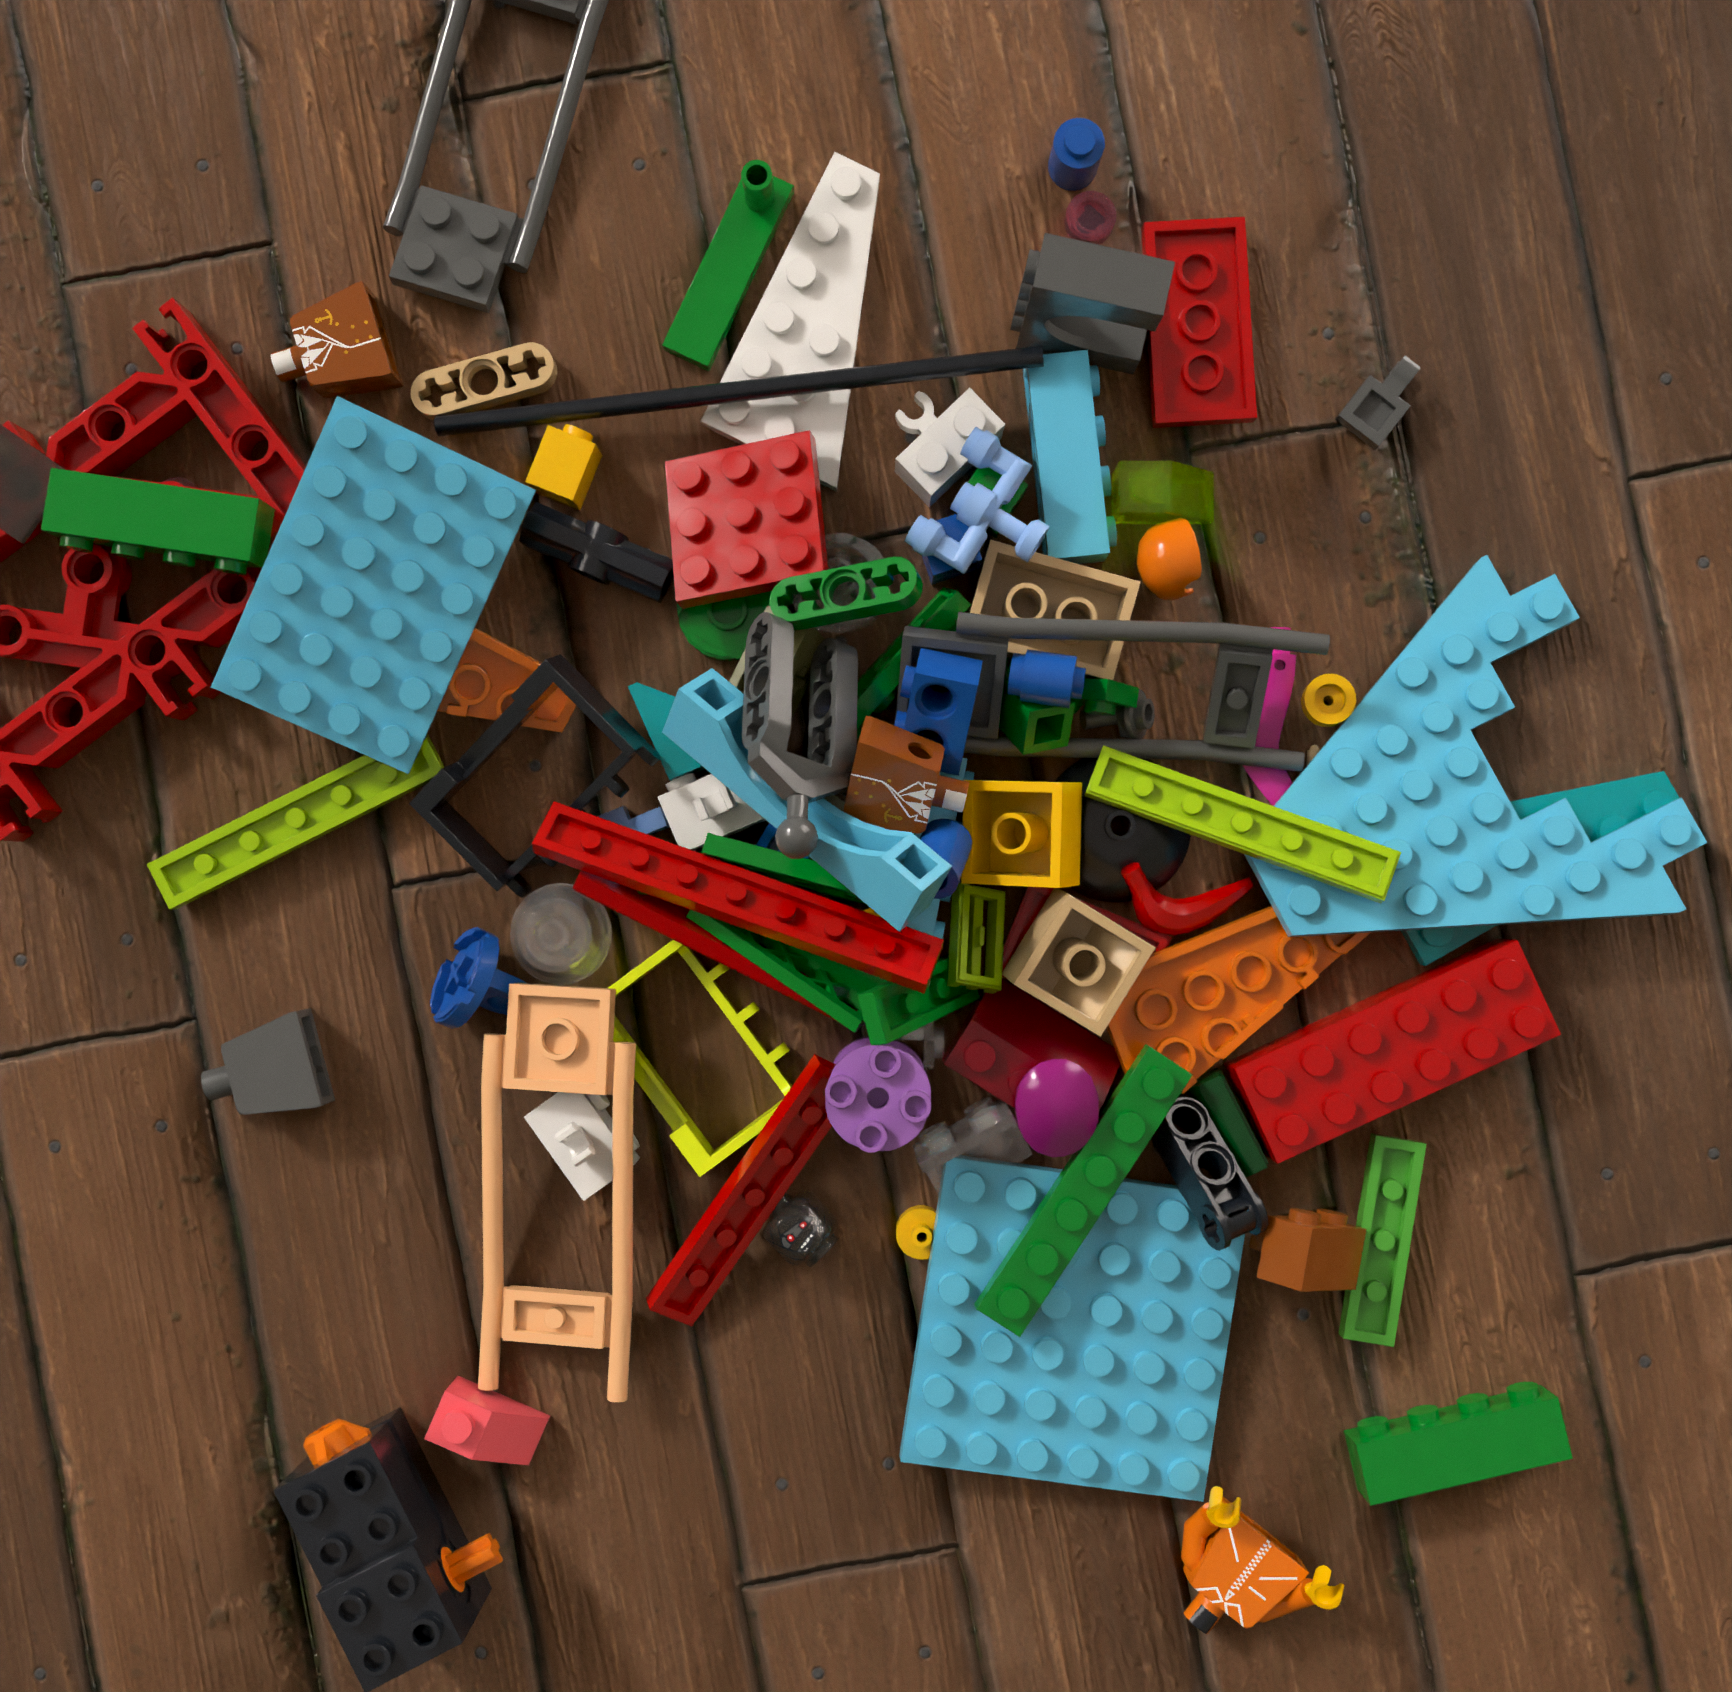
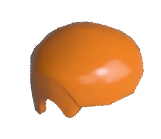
M1183 518L1165 521L1152 526L1146 531L1139 542L1137 555L1138 572L1147 588L1160 599L1173 601L1194 592L1193 588L1185 589V587L1201 577L1202 566L1195 532L1189 521Z

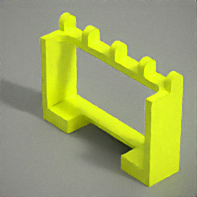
M672 940L608 987L609 989H616L617 997L678 952L766 1069L783 1095L786 1096L792 1087V1084L775 1063V1061L790 1051L788 1046L783 1042L768 1053L745 1022V1020L759 1011L760 1008L755 1002H752L738 1013L715 982L718 977L730 969L729 967L720 963L708 972L691 948ZM615 1016L613 1042H634ZM636 1044L634 1078L673 1131L669 1135L699 1177L758 1135L781 1103L779 1101L714 1150Z

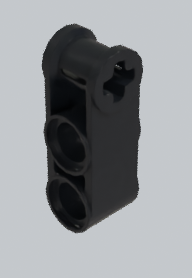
M1177 1098L1151 1140L1174 1179L1179 1192L1195 1216L1207 1243L1213 1249L1220 1251L1229 1247L1231 1240L1248 1232L1257 1235L1266 1231L1268 1227L1266 1208L1248 1183L1233 1153L1229 1150L1211 1120L1208 1110L1202 1103L1193 1098ZM1173 1123L1182 1126L1188 1134L1178 1131ZM1199 1168L1209 1171L1213 1179L1204 1176Z

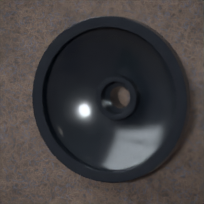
M1083 758L1068 767L1055 780V782H1082L1080 885L1071 886L1070 888L1085 897L1097 901L1118 903L1133 901L1132 894L1121 874V870L1130 863L1138 862L1147 880L1157 891L1180 868L1187 854L1191 835L1086 797L1085 792L1098 758ZM1143 759L1151 763L1157 764L1150 759ZM1116 816L1124 817L1128 822V830L1122 836L1114 834L1111 830V821Z

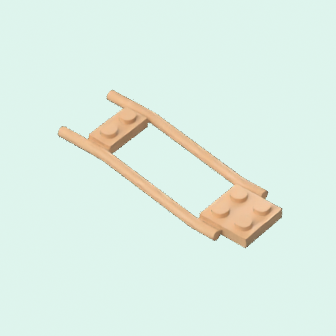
M511 983L509 984L506 1035L498 1033L484 1034L481 1077L483 1302L478 1389L491 1391L499 1388L501 1338H503V1341L595 1349L610 1348L607 1400L610 1402L627 1401L633 1303V1094L636 1043L613 1042L616 989ZM502 1087L506 1089L613 1095L612 1295L603 1292L519 1285L504 1286Z

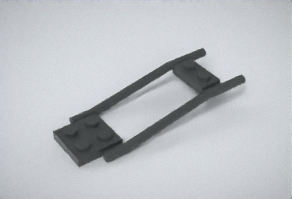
M450 0L401 176L383 224V229L386 232L395 236L403 235L389 274L393 285L489 313L505 265L520 273L528 271L544 224L598 31L609 0H495L576 25L580 21L524 219L519 218L517 213L422 185L419 188L472 0Z
M958 612L956 631L905 626L902 636L897 711L907 712L910 698L900 697L906 665L916 667L920 649L924 648L983 660L964 753L994 757L1099 758L1104 745L1140 759L1203 760L1302 772L1304 752L1255 746L1272 663L1273 650L1327 655L1330 635L1220 622L1010 618ZM1009 639L1219 643L1203 739L1069 738L1068 746L1022 755L1008 737H998ZM935 684L929 686L938 692L950 691L942 685Z

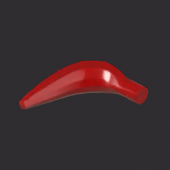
M1138 862L1130 863L1121 870V874L1132 894L1133 906L1138 920L1145 928L1167 935L1188 933L1209 924L1253 888V883L1248 877L1195 896L1174 899L1162 895L1155 890L1147 880Z

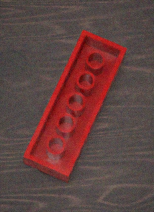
M1497 938L1223 1064L1265 1156L1278 1164L1560 1036L1561 1033L1518 940Z

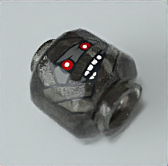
M809 1190L799 1191L792 1197L786 1191L770 1214V1219L762 1231L764 1239L792 1266H799L805 1262L809 1267H812L839 1239L834 1234L838 1225L836 1217Z

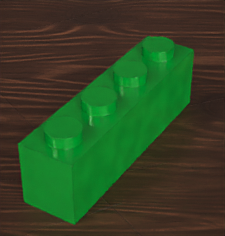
M51 468L41 530L60 538L59 546L71 550L93 552V546L96 544L112 547L111 554L119 557L144 560L145 552L163 554L162 561L172 565L195 568L197 559L215 562L214 569L217 571L246 575L247 567L262 569L269 551L275 509L258 498Z
M1519 1382L1509 1385L1506 1388L1507 1392L1488 1397V1395L1483 1393H1472L1459 1397L1455 1405L1438 1408L1435 1405H1420L1407 1410V1416L1388 1420V1418L1383 1416H1374L1362 1419L1357 1422L1356 1428L1344 1430L1357 1490L1369 1505L1372 1506L1573 1459L1559 1398L1535 1382Z

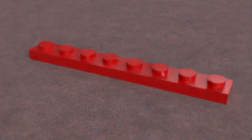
M555 801L551 805L532 842L534 854L924 994L943 948L944 940L907 926L899 932L882 917Z

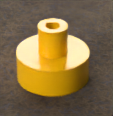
M1320 675L1313 679L1305 688L1301 698L1302 710L1305 716L1318 726H1337L1352 714L1356 705L1355 690L1352 684L1340 675Z
M926 1205L910 1207L901 1214L897 1221V1243L906 1255L914 1259H929L936 1210ZM921 1232L926 1234L924 1237L917 1236Z

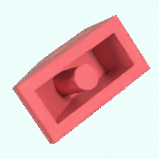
M457 1376L445 1390L424 1439L471 1460L529 1465L550 1415L493 1390H480L477 1383Z

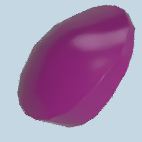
M1051 1059L1037 1064L1023 1076L1017 1087L1015 1098L1017 1126L1023 1139L1036 1152L1052 1158L1070 1155L1086 1145L1098 1123L1099 1096L1092 1077L1080 1065L1067 1059Z

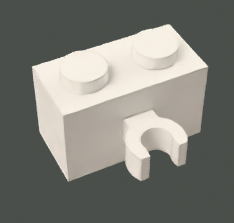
M970 387L938 418L934 415L932 400L920 391L914 395V401L923 409L924 414L922 417L916 420L910 419L900 409L895 413L896 422L903 431L919 435L895 458V473L928 507L932 506L973 466L968 463L967 458L960 455V452L975 427L984 432L988 430L996 435L999 440L1002 438L1005 423Z
M694 773L676 778L665 784L668 792L658 796L677 844L693 851L703 848L707 833L727 838L766 821V819L712 774L696 780Z
M558 1092L524 1116V1118L582 1200L585 1201L612 1181V1118L606 1111V1108L610 1106V1102L606 1095ZM634 1134L633 1165L640 1159L635 1151L640 1145Z

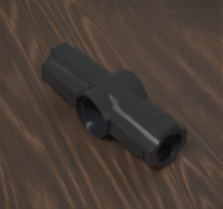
M535 502L522 524L519 538L521 544L543 555L567 563L568 568L596 582L609 585L611 582L661 603L674 579L672 559L629 542V538L626 535L596 521L587 520V523Z

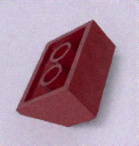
M1003 978L1001 991L993 994L983 991L942 1057L944 1065L1015 1108L1017 1087L1023 1076L1030 1069L1041 1062L1051 1059H1067L1080 1065L1092 1077L1099 1096L1100 1110L1120 1066V1061L1114 1047Z

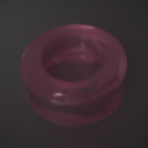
M1097 191L1082 192L1075 196L1067 207L1064 219L1066 232L1071 239L1099 245L1106 241L1113 231L1116 222V209L1113 202L1103 193Z

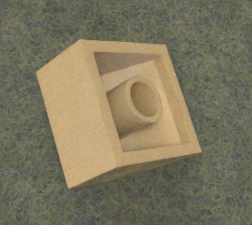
M1054 888L1003 970L1002 975L1017 987L1101 1037L1156 947L1070 894Z

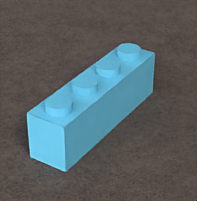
M1088 350L1043 354L1044 367L1023 369L1038 515L1040 521L1050 526L1042 540V552L1044 555L1076 564L1104 562L1110 554V547L1117 545V530L1114 516H1106L1104 497L1111 496V476L1109 466L1100 465L1099 447L1106 444V431L1103 415L1095 416L1093 397L1100 395L1098 366L1089 365Z

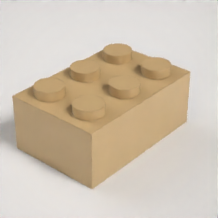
M990 540L969 613L1010 618L1130 620L1141 581L1037 552L1034 553L1027 563L1016 556L1015 546ZM1009 639L1007 658L1009 657L1010 661H1012L1013 653L1026 654L1027 649L1077 656L1076 667L1086 668L1085 679L1113 680L1124 641Z

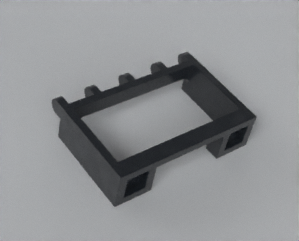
M561 654L545 659L511 695L515 701L457 762L442 768L409 803L496 891L507 885L516 895L522 898L531 891V886L520 873L537 856L551 867H554L558 862L534 854L531 845L510 865L448 802L539 706L559 687L622 751L569 807L586 812L584 808L605 786L616 796L622 798L630 789L617 774L637 754L650 766H654L661 759L659 753Z

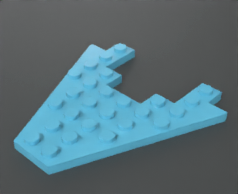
M1488 555L1481 557L1358 703L1352 714L1339 726L1275 803L1274 807L1401 852L1385 901L1381 904L1245 855L1288 937L1672 915L1686 909L1663 865L1706 844L1707 841L1682 797L1590 842L1566 798L1520 820L1471 730L1515 708L1491 663L1580 618L1555 574L1510 596Z

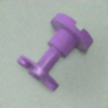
M865 1036L849 1043L838 1053L833 1062L836 1065L825 1087V1109L835 1131L846 1142L868 1153L891 1151L913 1140L923 1129L931 1111V1086L925 1067L916 1052L906 1043L899 1040L883 1045H871L869 1036Z

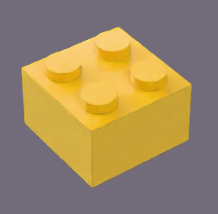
M964 780L970 783L963 809V826L969 831L973 843L961 876L962 884L1065 888L1080 885L1082 782Z

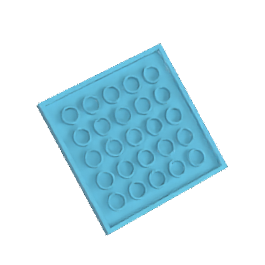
M945 1153L900 1446V1461L1204 1502L1245 1234L1232 1239L1229 1247L1220 1251L1215 1250L1203 1237L1199 1224L1186 1200L1179 1192L1177 1185L1125 1178L1021 1337H1018L978 1311L974 1303L1063 1169Z

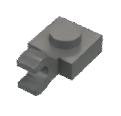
M1404 356L1400 362L1396 363L1382 383L1370 375L1335 420L1375 450L1411 406L1401 399L1399 395L1421 367L1407 356Z

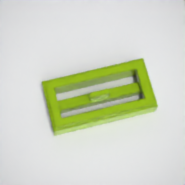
M958 884L956 891L952 894L947 986L958 987L963 985L966 986V989L970 990L980 988L984 989V992L992 994L1001 991L1005 891L970 884ZM988 900L985 975L980 976L981 946L984 945L985 927L982 926L983 901Z

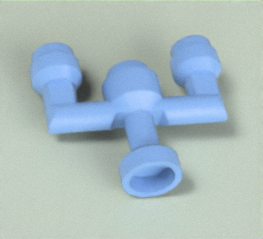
M975 427L963 445L960 455L967 458L968 463L978 469L990 468L1002 475L992 491L980 483L973 486L965 482L957 493L950 509L958 513L957 520L969 526L960 542L946 535L942 524L932 518L927 519L922 515L916 519L904 541L912 546V550L923 557L934 555L965 574L987 539L986 530L988 527L1017 543L1015 546L1016 556L1027 563L1038 549L1050 527L1039 519L1031 521L1026 525L1000 509L1002 505L1008 504L1032 465L1003 448L996 435L988 430L984 432Z

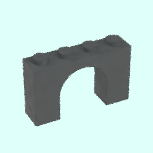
M1045 233L1040 252L1029 250L1010 328L1012 331L1020 332L1016 348L1042 345L1043 354L1088 350L1089 365H1097L1101 368L1133 375L1141 359L1147 330L1155 332L1164 315L1175 262Z

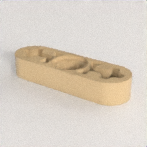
M534 342L523 343L425 371L413 381L411 399L415 407L426 418L433 421L435 416L476 412L547 391L556 381L557 365L550 352L541 344ZM535 357L539 364H546V366L538 370L539 378L531 380L527 373L512 375L516 386L510 388L508 376L501 367L503 364L508 363L513 373L527 368V359ZM482 369H490L496 372L498 376L497 387L487 395L476 394L471 388L472 377ZM456 377H459L461 389L467 396L466 400L461 401V397L456 391L441 396L442 405L434 407L429 400H424L425 397L431 395L430 387L438 384L443 391L457 389L458 387L453 381Z

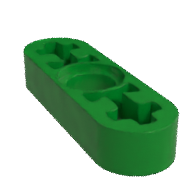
M888 557L783 579L773 588L769 604L773 614L792 623L794 630H804L906 610L912 607L921 597L923 583L917 570L909 560L903 557ZM901 574L906 582L901 583L900 592L893 594L888 586L893 584V576ZM868 579H872L874 584L877 586L876 588H872L876 596L874 599H872V591L869 584L867 583ZM845 582L858 584L859 594L855 601L846 606L834 604L833 594L839 585ZM800 594L805 601L799 603L798 612L792 614L786 606L793 604L794 595ZM820 597L825 606L823 609L815 601L819 600Z

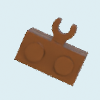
M1290 1208L1288 1216L1268 1215L1267 1230L1257 1235L1251 1234L1249 1248L1261 1251L1256 1278L1300 1292L1356 1290L1366 1229L1348 1224L1347 1214L1318 1208L1317 1212L1299 1208Z

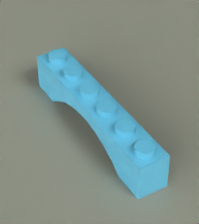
M711 668L678 689L662 733L777 829L787 819V801L783 800L748 764V750L742 743L744 694ZM824 798L808 803V820L815 825L818 834L817 846L809 856L899 932L930 906L952 865L912 832L889 830L865 823L839 810Z

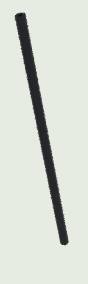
M1041 345L435 416L434 426L437 436L441 437L1044 367L1043 350Z

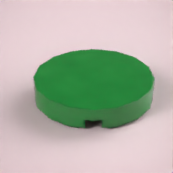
M772 591L682 609L677 603L679 625L689 644L704 656L723 662L740 660L746 648L749 629L757 616L765 611L767 605L770 606L769 599Z

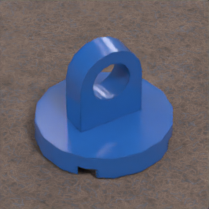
M479 927L466 930L453 944L455 945L453 948L459 951L454 961L446 959L445 963H442L435 979L430 999L431 1013L435 1014L434 1021L451 1029L459 1028L466 1023L479 1006L507 1015L509 984L526 983L515 976L496 969L500 949L499 940L493 933Z

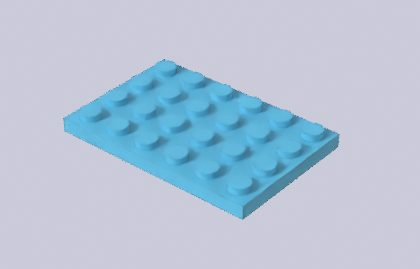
M337 396L211 688L409 774L536 490Z

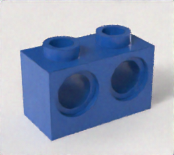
M921 648L916 667L906 665L900 697L910 698L907 712L897 711L894 726L941 744L945 751L940 772L959 776L983 660ZM935 684L942 685L950 691L938 692L929 686ZM932 730L939 735L928 736L921 731Z

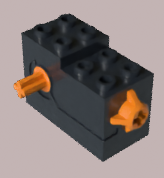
M401 1407L364 1426L350 1423L347 1420L336 1419L315 1430L305 1438L303 1444L308 1456L273 1490L322 1587L316 1594V1597L364 1692H369L462 1644L492 1590L484 1571L503 1561L499 1552L500 1545L496 1538H492L490 1533L470 1543L468 1542Z

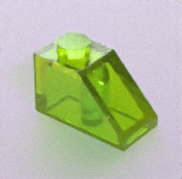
M1119 461L1112 473V516H1114L1116 524H1159L1177 518L1186 519L1190 524H1212L1214 522V472L1174 461Z

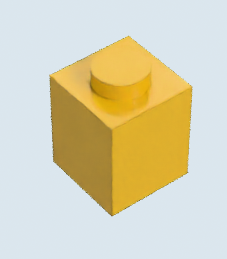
M565 424L563 431L548 425L526 478V484L535 489L537 494L581 510L602 458L599 448L592 442L594 436L583 429L569 424Z

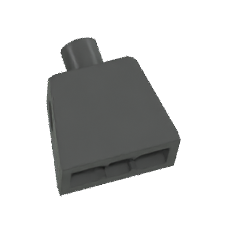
M311 1008L288 1013L221 1045V1053L225 1065L203 1071L201 1074L202 1088L207 1099L212 1101L233 1095L236 1109L240 1115L316 1108L335 1101Z

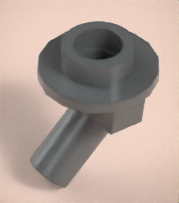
M1139 689L1137 708L1116 707L1115 716L1085 713L1084 710L1080 711V723L1084 730L1118 725L1120 737L1142 739L1147 729L1153 726L1155 718L1153 702L1151 699L1146 698L1145 693L1141 689Z

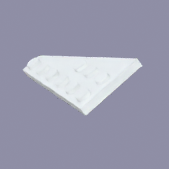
M834 152L720 383L854 367L880 173ZM851 389L708 405L701 419V424L740 445L810 430L816 440L820 484L837 492Z

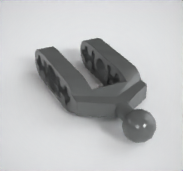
M763 612L752 623L746 640L742 743L748 750V764L783 800L787 801V819L778 826L775 834L778 849L791 859H801L809 856L816 848L818 842L815 825L808 820V803L835 795L848 787L849 771L853 766L857 750L858 654L853 646L833 638H827L819 644L814 652L810 666L808 759L788 752L787 746L792 716L794 627L792 623L781 617Z

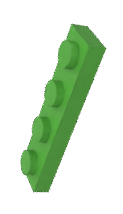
M1374 1133L1370 1135L1356 1226L1366 1229L1356 1290H1345L1338 1333L1343 1339L1394 1347L1426 1143Z

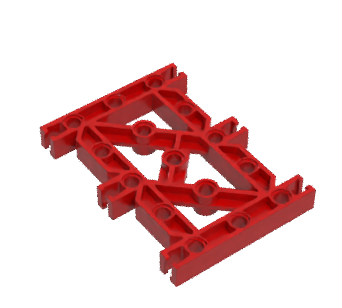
M172 297L159 308V311L164 318L167 319L171 316L186 333L187 339L176 345L171 352L163 344L170 338L163 328L158 331L144 319L132 327L164 370L162 375L138 371L51 435L48 439L46 453L29 431L9 420L0 426V434L11 440V443L22 458V463L9 471L3 465L6 459L0 453V563L42 532L41 525L51 468L117 477V475L197 415L258 496L190 487L175 481L153 482L132 478L124 479L258 498L275 509L269 544L270 551L306 465L191 312ZM201 361H207V369L204 375L192 380L191 373L195 365ZM125 421L123 435L119 439L112 441L111 432L113 427L117 423ZM262 440H268L269 448L267 454L257 461H252L251 452L253 447ZM42 481L43 492L37 500L32 502L30 496L32 488ZM94 544L93 552L70 549L64 556L62 575L67 584L63 614L18 608L8 604L0 605V657L81 668L0 728V841L23 842L34 834L29 826L21 824L11 808L9 801L15 796H19L29 807L25 812L30 818L41 819L43 823L50 822L63 812L32 771V766L60 768L145 703L146 690L166 717L182 721L186 720L198 709L191 701L188 704H183L170 683L171 678L179 675L182 671L194 683L188 689L193 698L200 695L214 699L222 693L211 688L214 676L193 650V645L219 648L232 638L262 569L247 567L246 575L230 574L213 569L141 624L119 622L118 614L121 596L129 589L132 580L131 568L126 561L127 558L111 554L112 547ZM102 561L104 564L103 576L99 581L92 584L90 579L92 567ZM245 580L248 589L246 597L242 601L233 604L231 600L232 587L237 582ZM20 622L22 634L20 639L12 644L10 641L11 628ZM163 641L165 645L164 658L159 663L153 665L150 660L151 649L156 643ZM80 702L83 708V716L80 722L73 726L70 722L69 713L71 708Z

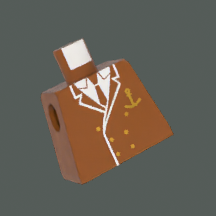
M363 281L354 283L294 314L290 318V325L297 345L271 353L273 367L282 383L306 375L310 386L321 397L325 398L396 389L404 386L376 297Z
M866 715L857 745L843 812L865 823L885 829L920 834L926 830L931 806L963 812L970 782L939 775L945 751L941 744Z

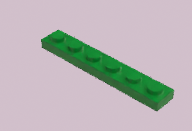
M1144 1045L1098 1115V1123L1093 1135L1084 1147L1073 1153L974 1303L978 1311L1018 1337H1021L1193 1074L1149 1045Z

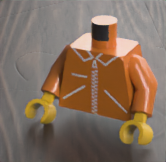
M1213 1487L1210 1491L1209 1502L1201 1506L1184 1523L1181 1559L1184 1563L1183 1571L1190 1585L1199 1593L1183 1613L1203 1633L1209 1634L1224 1613L1248 1629L1257 1622L1265 1623L1313 1605L1330 1610L1340 1605L1345 1585L1343 1583H1339L1336 1586L1327 1585L1332 1572L1329 1567L1321 1565L1316 1568L1313 1579L1306 1578L1309 1571L1299 1556L1242 1512L1241 1498L1237 1497L1232 1503L1224 1498L1221 1487Z

